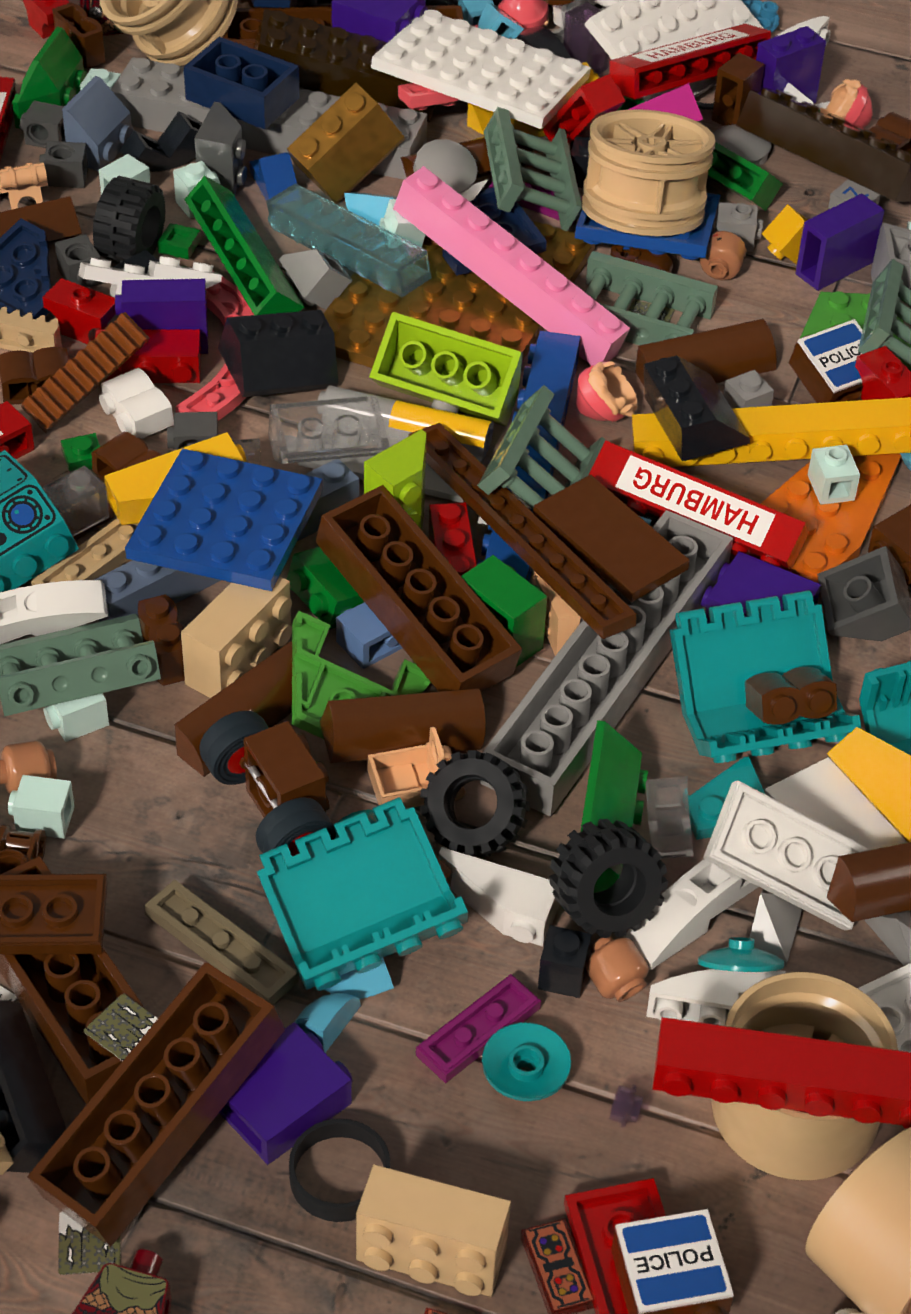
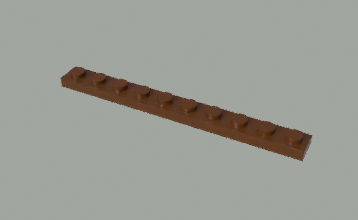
M437 423L422 429L426 432V463L602 639L636 626V613L511 491L499 486L487 495L477 486L487 468L446 428Z

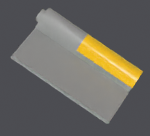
M329 385L326 391H321L319 394L317 411L321 412V421L298 458V465L316 469L338 458L359 479L364 480V461L407 438L409 433L437 423L446 428L476 459L483 463L493 435V421ZM426 463L425 494L462 503L464 500Z

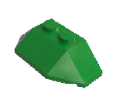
M56 27L33 59L22 81L20 93L16 94L12 101L15 128L21 129V116L24 112H27L33 101L65 106L81 90L80 85L87 76L83 66V57L62 27Z

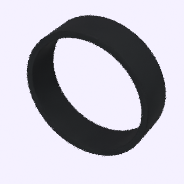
M330 1119L311 1126L294 1143L289 1157L290 1187L296 1201L311 1215L332 1222L356 1220V1212L361 1199L349 1203H329L313 1197L301 1186L296 1177L295 1169L300 1158L314 1144L336 1137L351 1138L365 1143L377 1153L383 1163V1167L389 1169L390 1155L384 1140L369 1126L350 1119Z

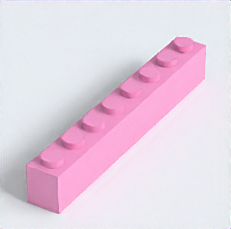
M421 167L403 180L393 208L396 212L548 332L580 336L579 356L591 366L598 362H609L618 355L630 330L629 326L426 167Z

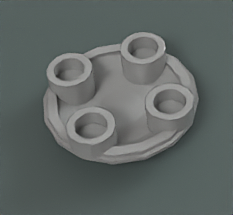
M736 124L723 126L713 133L717 143L755 165L766 163L768 153L771 151V142L737 127Z
M448 139L433 140L424 144L417 152L413 165L414 172L424 166L458 193L466 191L473 185L478 172L476 160L470 151L461 144Z

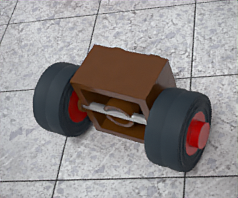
M238 711L219 719L206 731L201 739L199 750L201 758L213 777L226 785L246 782V791L264 817L257 828L255 837L262 853L287 844L292 857L298 855L299 852L294 840L325 827L331 840L335 839L336 831L334 825L326 815V811L330 809L326 795V785L329 784L327 770L321 761L315 762L310 754L306 738L302 733L296 734L288 721L269 728L264 719L257 713Z

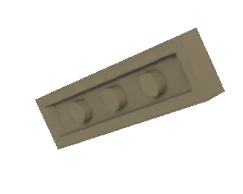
M175 879L145 904L146 916L209 964L270 1004L274 1005L299 982L297 970Z

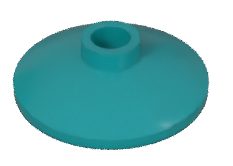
M747 937L729 938L728 947L718 948L698 957V964L703 967L736 972L781 970L784 968L785 962L772 953L755 948V939Z
M516 1023L503 1027L490 1037L483 1050L482 1068L488 1082L502 1095L519 1101H537L550 1097L563 1087L570 1074L571 1056L566 1043L553 1030L534 1023ZM528 1067L533 1071H522L520 1068Z

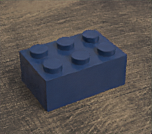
M220 36L184 66L186 100L207 108H211L214 101L220 102L234 118L262 129L269 127L300 98L298 65Z

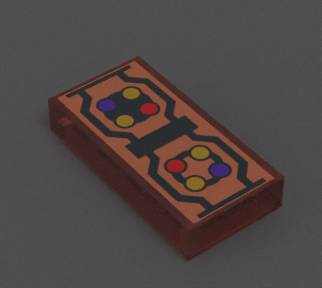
M566 1218L521 1230L520 1238L548 1314H576L593 1309L594 1299L587 1275Z

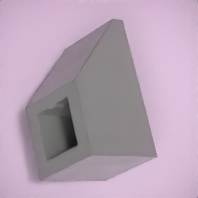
M317 249L284 254L279 259L287 271L285 273L286 278L298 288V297L311 307L315 304L326 310L332 301L338 298L352 282V279L338 260Z

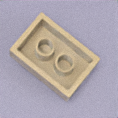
M279 576L272 591L231 582L181 631L185 685L212 698L268 658L279 646H284L292 635L290 581Z
M373 1164L356 1212V1260L364 1262L365 1265L374 1270L386 1271L390 1269L408 1274L418 1282H438L449 1285L465 1295L477 1296L481 1294L492 1297L507 1249L511 1201Z

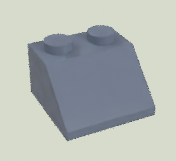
M94 76L62 108L66 142L86 143L89 169L99 171V169L112 162L134 130L131 126L130 111L102 78Z

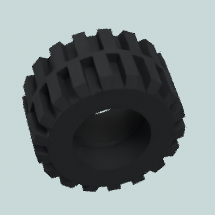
M123 176L111 179L100 196L93 221L94 247L100 257L123 262L144 250L152 255L154 254L158 246L157 242L162 236L165 223V197L163 196L162 189L158 185Z
M468 750L466 754L461 752L451 754L452 759L448 761L442 759L436 764L439 769L435 773L429 772L425 779L429 781L427 789L422 788L420 797L424 798V805L420 806L421 815L425 816L427 820L424 825L428 832L434 834V839L440 845L450 850L473 857L491 856V853H500L506 850L508 843H515L520 837L517 834L520 828L525 829L528 822L525 819L526 811H530V802L526 799V794L529 793L526 785L522 783L520 779L522 777L519 773L495 755L487 752L481 753L477 750ZM482 780L494 788L497 795V808L488 823L476 829L467 828L461 825L455 816L454 801L457 793L464 785L471 781Z
M599 819L598 826H595L591 821L582 825L583 831L577 833L573 830L567 835L570 841L566 845L560 843L556 849L560 854L559 858L552 859L550 868L555 872V874L549 876L550 885L554 889L552 893L570 917L592 935L596 932L601 938H609L613 932L618 938L626 936L627 929L631 928L636 932L642 928L641 922L645 918L650 921L656 915L653 912L656 905L661 906L665 899L660 893L663 890H667L668 880L663 876L667 873L666 864L660 860L662 856L635 829L629 828L624 822L616 820L613 824L609 819ZM623 864L617 881L608 889L594 893V887L600 875L614 865Z

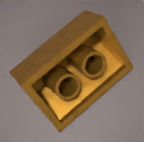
M355 83L287 148V151L293 162L337 205L345 197L344 192L353 190L405 140V137L380 105L361 86Z

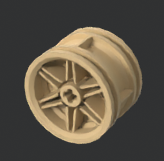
M100 0L103 13L123 33L133 35L136 46L151 61L166 64L173 63L178 66L187 65L219 36L223 37L231 25L238 4V0Z
M643 109L613 111L593 120L590 126L591 138L588 142L589 161L587 177L584 180V194L581 202L582 210L588 217L610 229L643 236L683 234L696 229L702 224L705 216L704 207L707 203L705 189L708 170L713 162L712 152L716 142L714 134L707 127L697 121L677 114Z

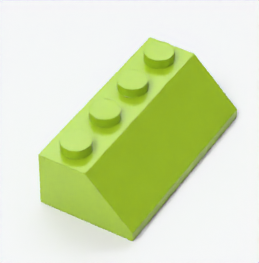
M392 311L369 378L379 386L429 402L438 400L459 408L460 412L507 427L519 392L523 353Z

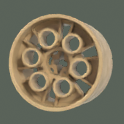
M784 973L766 978L754 984L736 1000L725 1022V1026L898 1050L897 1039L888 1018L869 996L847 982L818 973ZM711 1098L714 1120L727 1144L742 1159L757 1169L777 1177L792 1180L824 1179L853 1167L872 1147L880 1126L879 1122L867 1124L851 1118L830 1115L817 1117L803 1111L782 1108L768 1110L759 1105L740 1102L720 1103Z
M911 1127L884 1143L851 1173L820 1212L806 1242L805 1250L807 1256L865 1314H911Z

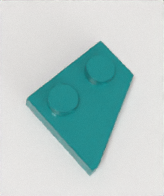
M749 757L740 759L685 799L683 810L696 840L712 836L732 782L739 780L765 794Z

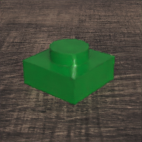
M170 223L157 242L158 253L189 260L201 241V231Z
M96 433L60 440L62 453L71 474L92 470V452L100 447Z

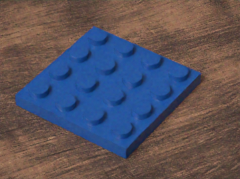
M707 193V203L704 207L705 216L702 224L696 229L683 234L643 236L624 233L595 222L582 210L576 225L575 239H581L585 243L592 245L600 243L624 246L625 250H629L630 247L646 249L657 255L665 253L679 254L681 257L690 260L706 258L720 195Z
M182 448L125 546L126 559L272 591L323 492V479Z

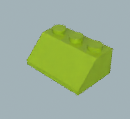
M421 429L364 461V494L384 485L421 530L423 529L425 504V431Z

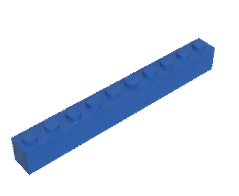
M548 331L539 332L537 344H530L528 364L532 365L525 366L522 386H525L526 389H519L517 409H520L521 405L545 385L554 393L548 406L551 410L550 415L564 426L578 365L580 336ZM514 411L512 422L517 414V411ZM541 425L537 426L540 430L539 435L559 451L560 442ZM528 445L526 447L529 450L528 455L553 476L555 467ZM519 466L515 467L518 471L517 476L543 499L549 497L548 491ZM488 525V530H492L491 534H484L481 555L486 556L485 560L492 555L496 556L506 565L512 566L520 576L530 582L532 568ZM478 559L477 565L483 562L484 560Z

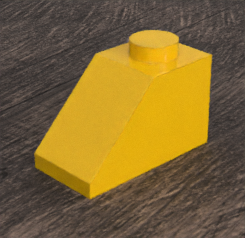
M787 204L761 233L770 242L767 249L778 259L782 260L784 257H787L797 264L804 222L808 219Z

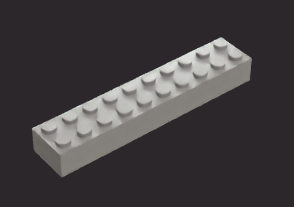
M132 57L111 89L130 111L131 126L164 132L178 111L203 123L210 108L185 99L184 67L173 63L166 64L146 58ZM299 89L300 98L266 129L255 127L252 124L236 119L242 127V140H246V149L271 154L288 153L287 148L340 97L319 91L312 92ZM378 103L404 135L405 140L370 173L404 180L407 177L401 157L416 154L427 143V113Z
M666 510L653 529L690 560L689 569L632 603L610 584L609 587L636 613V626L602 639L582 620L482 752L495 755L519 773L522 777L520 778L522 783L527 787L529 794H526V799L530 802L531 808L550 817L558 808L591 761L597 720L606 721L613 728L618 724L672 648L669 629L677 628L676 613L700 609L706 589L710 585L713 587L716 585L722 566L726 562L729 563L733 537ZM480 780V784L494 790L489 783Z

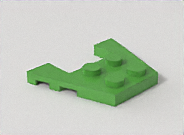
M820 292L800 339L853 319L856 320L863 330L870 293ZM899 317L896 318L904 324L902 319H900ZM893 334L894 338L911 348L910 344ZM896 356L911 371V365Z
M298 611L292 622L293 726L324 739L320 720L328 701L423 693L431 684L415 663L404 659L399 667L392 689L319 657V653L330 624L302 611Z

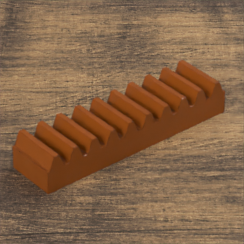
M126 312L121 313L116 321L111 322L104 331H101L94 340H91L73 359L68 360L63 368H59L53 377H49L41 387H38L31 396H28L22 403L21 408L47 433L149 341L150 337Z

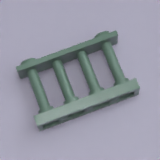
M497 106L484 130L498 209L510 213L515 202H519L522 199L558 211L561 229L568 231L573 221L579 219L582 204L571 159L570 145L568 144L565 130L559 128L552 142L516 130L511 124L509 110ZM517 144L546 153V157L517 147ZM521 163L550 172V176L523 168ZM524 182L553 191L554 196L525 187Z
M592 251L588 257L586 285L589 286L585 293L594 300H596L602 289L620 294L613 306L603 303L599 304L630 327L624 340L625 342L640 346L694 334V330L690 329L696 316L710 320L715 312L718 290L716 285ZM633 298L651 303L645 315L627 311ZM664 307L683 312L677 324L658 319Z
M892 259L873 281L858 351L864 354L886 346L893 354L911 365V348L893 337V334L911 345V328L896 319L899 317L911 325V309L900 302L902 300L911 306V290L904 286V281L901 280L904 265Z
M543 385L521 405L477 486L487 495L499 486L503 489L508 487L533 509L535 504L544 499L517 476L518 471L515 467L519 466L546 491L554 495L589 475L605 439L601 437L589 448L580 442L550 415L551 410L548 406L554 393ZM541 425L578 458L576 464L573 465L540 436V430L537 426ZM528 445L567 478L564 486L528 455L529 450L526 448Z
M136 613L0 645V700L4 716L161 679L155 643L153 640L143 642L140 621Z

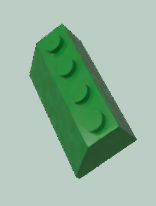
M597 720L581 831H583L582 825L590 821L595 826H598L599 819H609L613 824L618 820L624 822L629 828L633 827V824L641 825L644 801L636 800L637 793L645 794L648 770L640 769L642 752L606 721ZM617 864L605 870L595 884L594 893L611 887L619 878L623 864Z

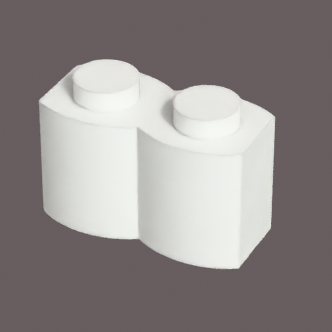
M136 368L101 383L102 394L99 395L100 404L107 415L112 414L115 417L121 432L124 431L136 437L145 438L174 425L172 405L164 393L154 386L142 369Z

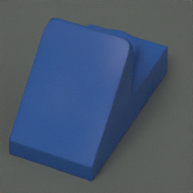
M289 153L265 156L249 161L250 173L270 208L300 202V193Z

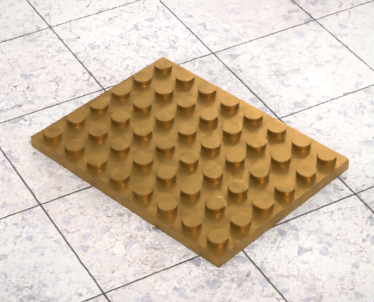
M531 220L547 240L546 252L537 255L574 283L587 263L591 252L595 251V245L585 243L581 239H575V233L564 231L552 225ZM380 237L350 277L352 282L338 298L332 301L323 313L334 332L336 357L372 368L392 311L523 353L522 362L529 352L530 344L536 342L539 332L544 329L474 272L456 276L443 258V248L429 243L426 238H424L420 251L389 252L385 238Z

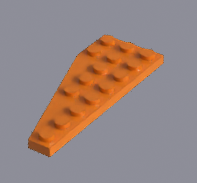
M900 453L852 456L860 472L855 501L820 505L807 475L810 464L808 462L760 503L806 522L809 534L791 569L792 573L819 583L817 574L853 560L860 555L867 534L869 535L875 516L881 508L895 476L896 469L899 463H901Z

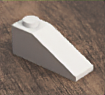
M441 847L439 859L453 872L450 889L456 895L461 896L463 901L503 935L510 936L522 943H533L543 947L549 925H552L559 908V903L552 893L554 889L550 885L549 879Z

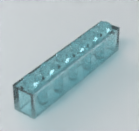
M296 183L266 201L269 213L268 221L276 232H280L312 250L317 249L338 260L342 266L378 284L385 290L404 297L431 279L427 250Z

